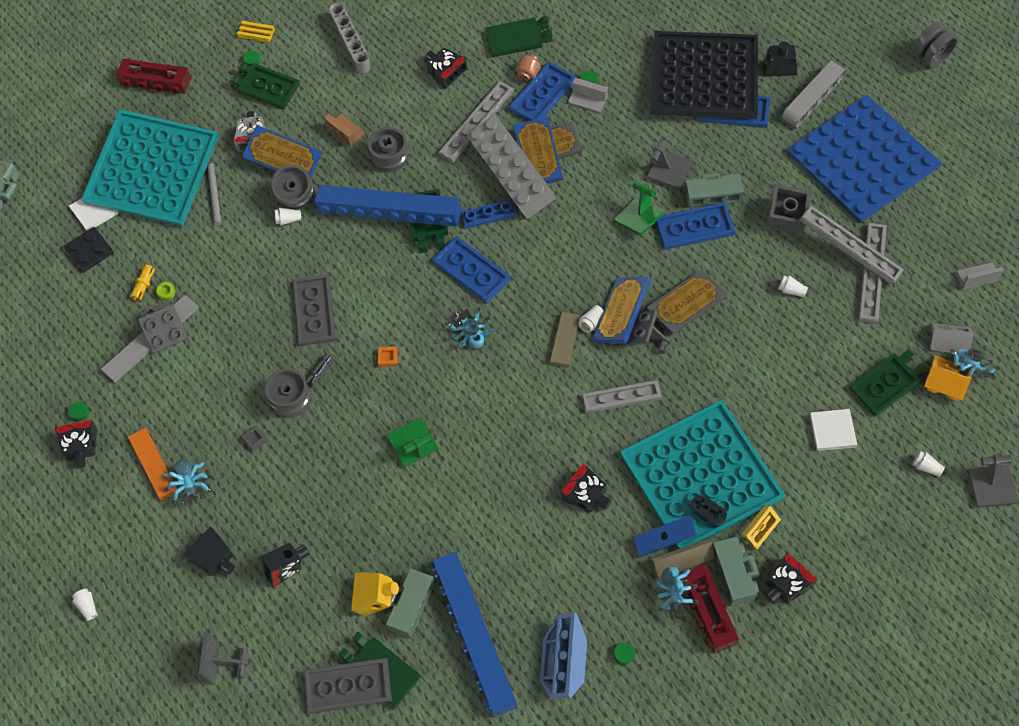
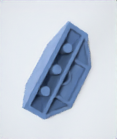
M576 613L557 615L555 622L543 639L540 682L551 699L571 698L585 680L587 639Z

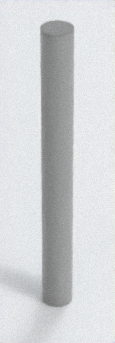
M209 163L207 171L214 225H221L214 164Z

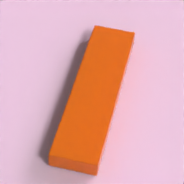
M146 427L128 436L159 499L162 501L173 495L177 487L175 485L170 490L168 489L169 483L174 481L172 477L167 478L163 476L164 473L169 474V471Z

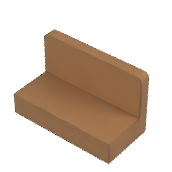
M328 114L324 118L326 127L350 147L365 135L361 128L343 114L336 118Z

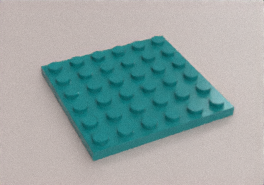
M119 109L81 200L85 204L183 227L219 134L216 131Z
M723 400L620 451L621 458L662 525L688 515L691 516L697 536L675 544L677 549L709 539L759 513L764 505L772 506L786 497ZM697 495H702L723 507L727 513L725 523L722 526L715 527L696 516L690 509L692 499ZM700 502L696 505V508L703 507L704 503ZM720 513L714 514L715 520L721 517Z

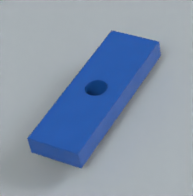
M513 199L461 211L460 215L464 228L468 229L517 217V212Z
M688 515L637 535L633 539L639 556L643 557L697 536L691 516ZM668 534L667 539L664 540V535Z

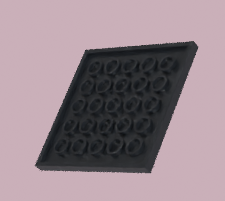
M655 31L650 114L757 119L758 35Z

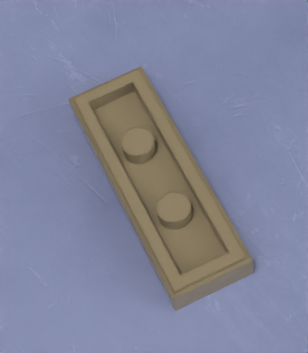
M561 313L550 360L551 365L569 368L580 315Z
M706 539L655 557L652 561L656 576L660 579L662 572L667 567H677L680 572L716 558L712 541Z

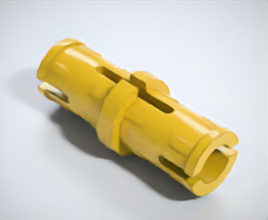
M143 266L139 278L135 280V287L130 295L131 299L133 298V300L141 302L146 288L150 286L149 282L155 271L152 266Z

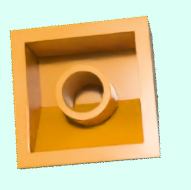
M934 356L924 387L932 393L940 392L946 394V397L949 399L963 400L972 376L968 375L971 368L961 371L959 370L960 366H954V362Z

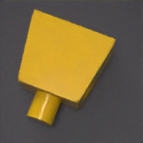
M355 573L351 611L362 616H368L389 608L391 605V595H395L399 591L398 584L393 582L392 578L381 573Z

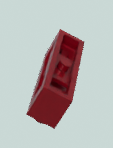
M122 59L116 74L120 84L125 87L133 86L140 89H154L158 92L168 91L174 94H185L191 80L187 67ZM130 65L140 66V69H138V68H136V67H135V68H131ZM168 70H169V71H175V72H177V73H176V74H172L171 72L168 73Z
M706 563L689 569V574L682 578L681 581L684 587H691V590H686L690 597L688 599L693 600V603H689L692 611L695 610L697 613L696 622L700 630L704 629L706 634L704 640L708 649L712 648L715 654L738 645V635ZM705 587L707 588V598L719 623L715 625L714 630L712 628L713 622L700 594L705 592Z

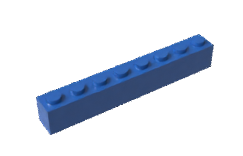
M320 185L314 201L318 213L424 223L428 225L434 224L447 227H457L462 210L459 198Z
M453 552L433 560L435 566L431 568L435 580L440 579L442 586H439L442 598L447 597L449 602L446 605L449 616L455 617L456 623L453 626L457 636L462 635L463 642L460 644L464 654L469 653L471 658L468 664L472 674L476 673L479 680L475 682L479 693L484 692L486 700L483 703L487 713L492 712L493 717L516 709V700L457 553Z

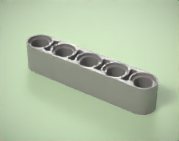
M334 3L329 8L332 23L356 71L362 74L367 73L371 68L368 53L343 4Z
M830 61L786 108L782 119L798 128L827 97L830 91L838 85L840 80L844 78L847 70Z

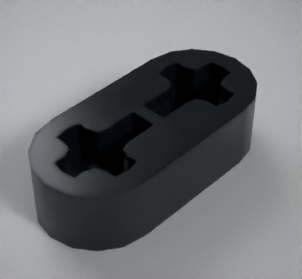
M697 495L692 499L690 509L696 516L715 527L722 526L725 523L727 513L723 507L702 495ZM700 502L704 503L703 507L696 508V505ZM720 513L721 517L715 520L714 514Z

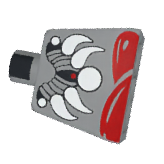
M253 111L247 112L246 118L237 121L234 143L238 152L245 151L256 125L266 129L263 117H257Z

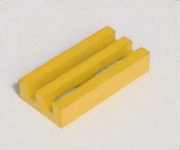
M242 21V26L239 27L240 31L237 32L238 38L270 43L275 29L271 25Z
M764 505L741 535L746 538L747 543H750L753 549H758L781 519L771 506Z

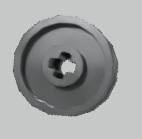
M937 21L920 34L914 43L913 52L920 58L924 57V62L934 68L951 55L958 44L959 37L952 31H948L944 24Z
M383 127L374 131L369 137L368 148L372 164L376 169L390 173L398 171L406 165L409 159L406 136L401 130L395 127Z
M286 165L277 170L272 178L271 187L273 193L283 207L298 210L311 203L315 188L304 168L297 165Z
M280 369L271 374L266 381V397L273 411L279 416L286 418L297 417L310 406L312 398L308 383L303 374L296 369Z

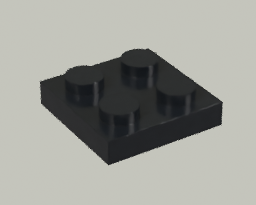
M95 227L90 228L64 245L65 250L83 273L114 254L112 248Z

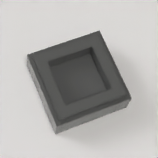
M257 425L241 436V439L252 452L268 442V438Z

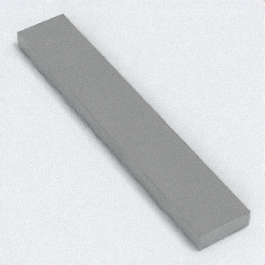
M499 81L440 149L438 155L454 163L471 143L467 134L494 115L514 92V88Z
M810 205L799 220L891 285L896 282L904 270L812 205Z
M868 223L865 243L884 256L887 225ZM864 265L858 321L877 324L882 278Z
M186 295L174 304L181 323L199 309L198 305ZM144 332L101 368L102 372L114 383L152 351Z

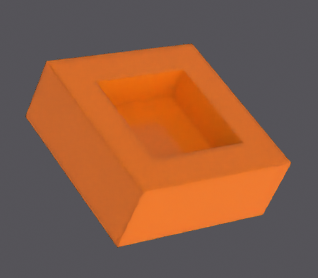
M397 346L378 347L379 367L398 366Z

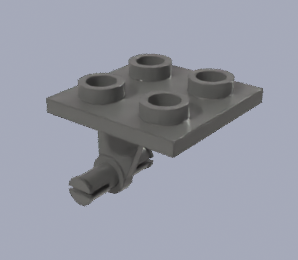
M661 138L658 145L653 149L654 153L650 161L654 164L647 178L681 190L694 160L665 151L664 147L667 141Z
M163 302L156 306L151 305L149 309L139 312L141 318H138V321L153 353L188 338L174 304L166 307Z
M656 309L640 312L637 315L627 344H617V347L620 349L648 343L649 338H652L659 342L657 352L664 354L667 345L670 343V334L665 329L661 333L653 326L658 312Z
M994 454L992 457H981V465H988V467L968 469L977 507L1018 504L1009 465L1000 466V464H1011V455L999 456Z
M204 632L203 639L200 640L201 659L197 662L199 675L211 685H215L217 665L237 666L236 678L244 679L245 669L248 666V648H239L238 660L218 658L220 643L209 632Z

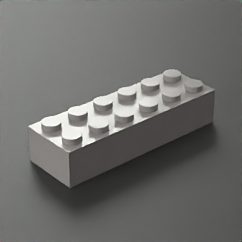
M496 114L467 134V137L527 219L556 199L552 190Z

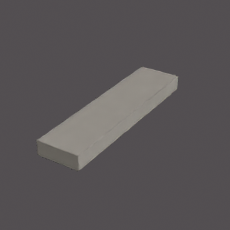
M658 380L582 394L586 414L662 399Z

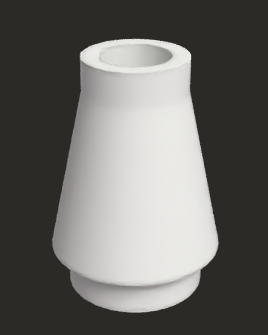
M285 208L275 210L276 224L285 225L301 221L300 210Z
M784 275L778 289L782 293L804 298L808 287L790 275L788 277Z
M595 305L581 316L578 322L580 329L587 333L595 330L603 309Z
M919 451L912 465L916 466V469L936 475L937 477H940L945 468L927 452L924 453L922 451Z
M82 589L72 595L73 604L82 613L86 621L98 616L92 593L88 589Z

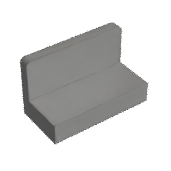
M575 78L573 81V92L568 103L601 113L608 98V87Z
M992 262L958 270L956 275L962 289L999 281L1003 268H995Z
M932 323V339L930 344L932 351L948 353L953 351L956 353L958 349H964L970 354L974 334L971 328Z

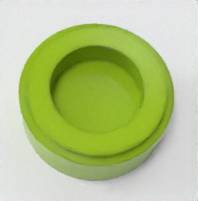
M163 282L157 286L156 294L160 300L167 301L174 297L175 288L171 283Z

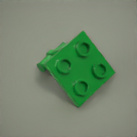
M635 181L632 184V188L639 191V197H636L614 219V222L642 236L665 213V210L651 202L650 197L654 198L656 196V190L649 188L647 184H640Z
M421 417L386 435L404 467L439 450L438 445Z

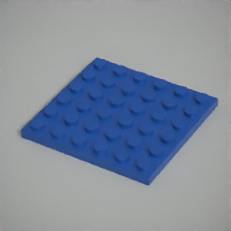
M865 95L787 148V153L859 223L865 221L937 170L942 164L868 95Z

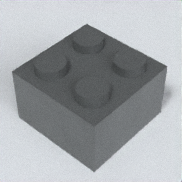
M775 184L770 194L765 226L802 233L806 225L799 220L809 208L811 191Z

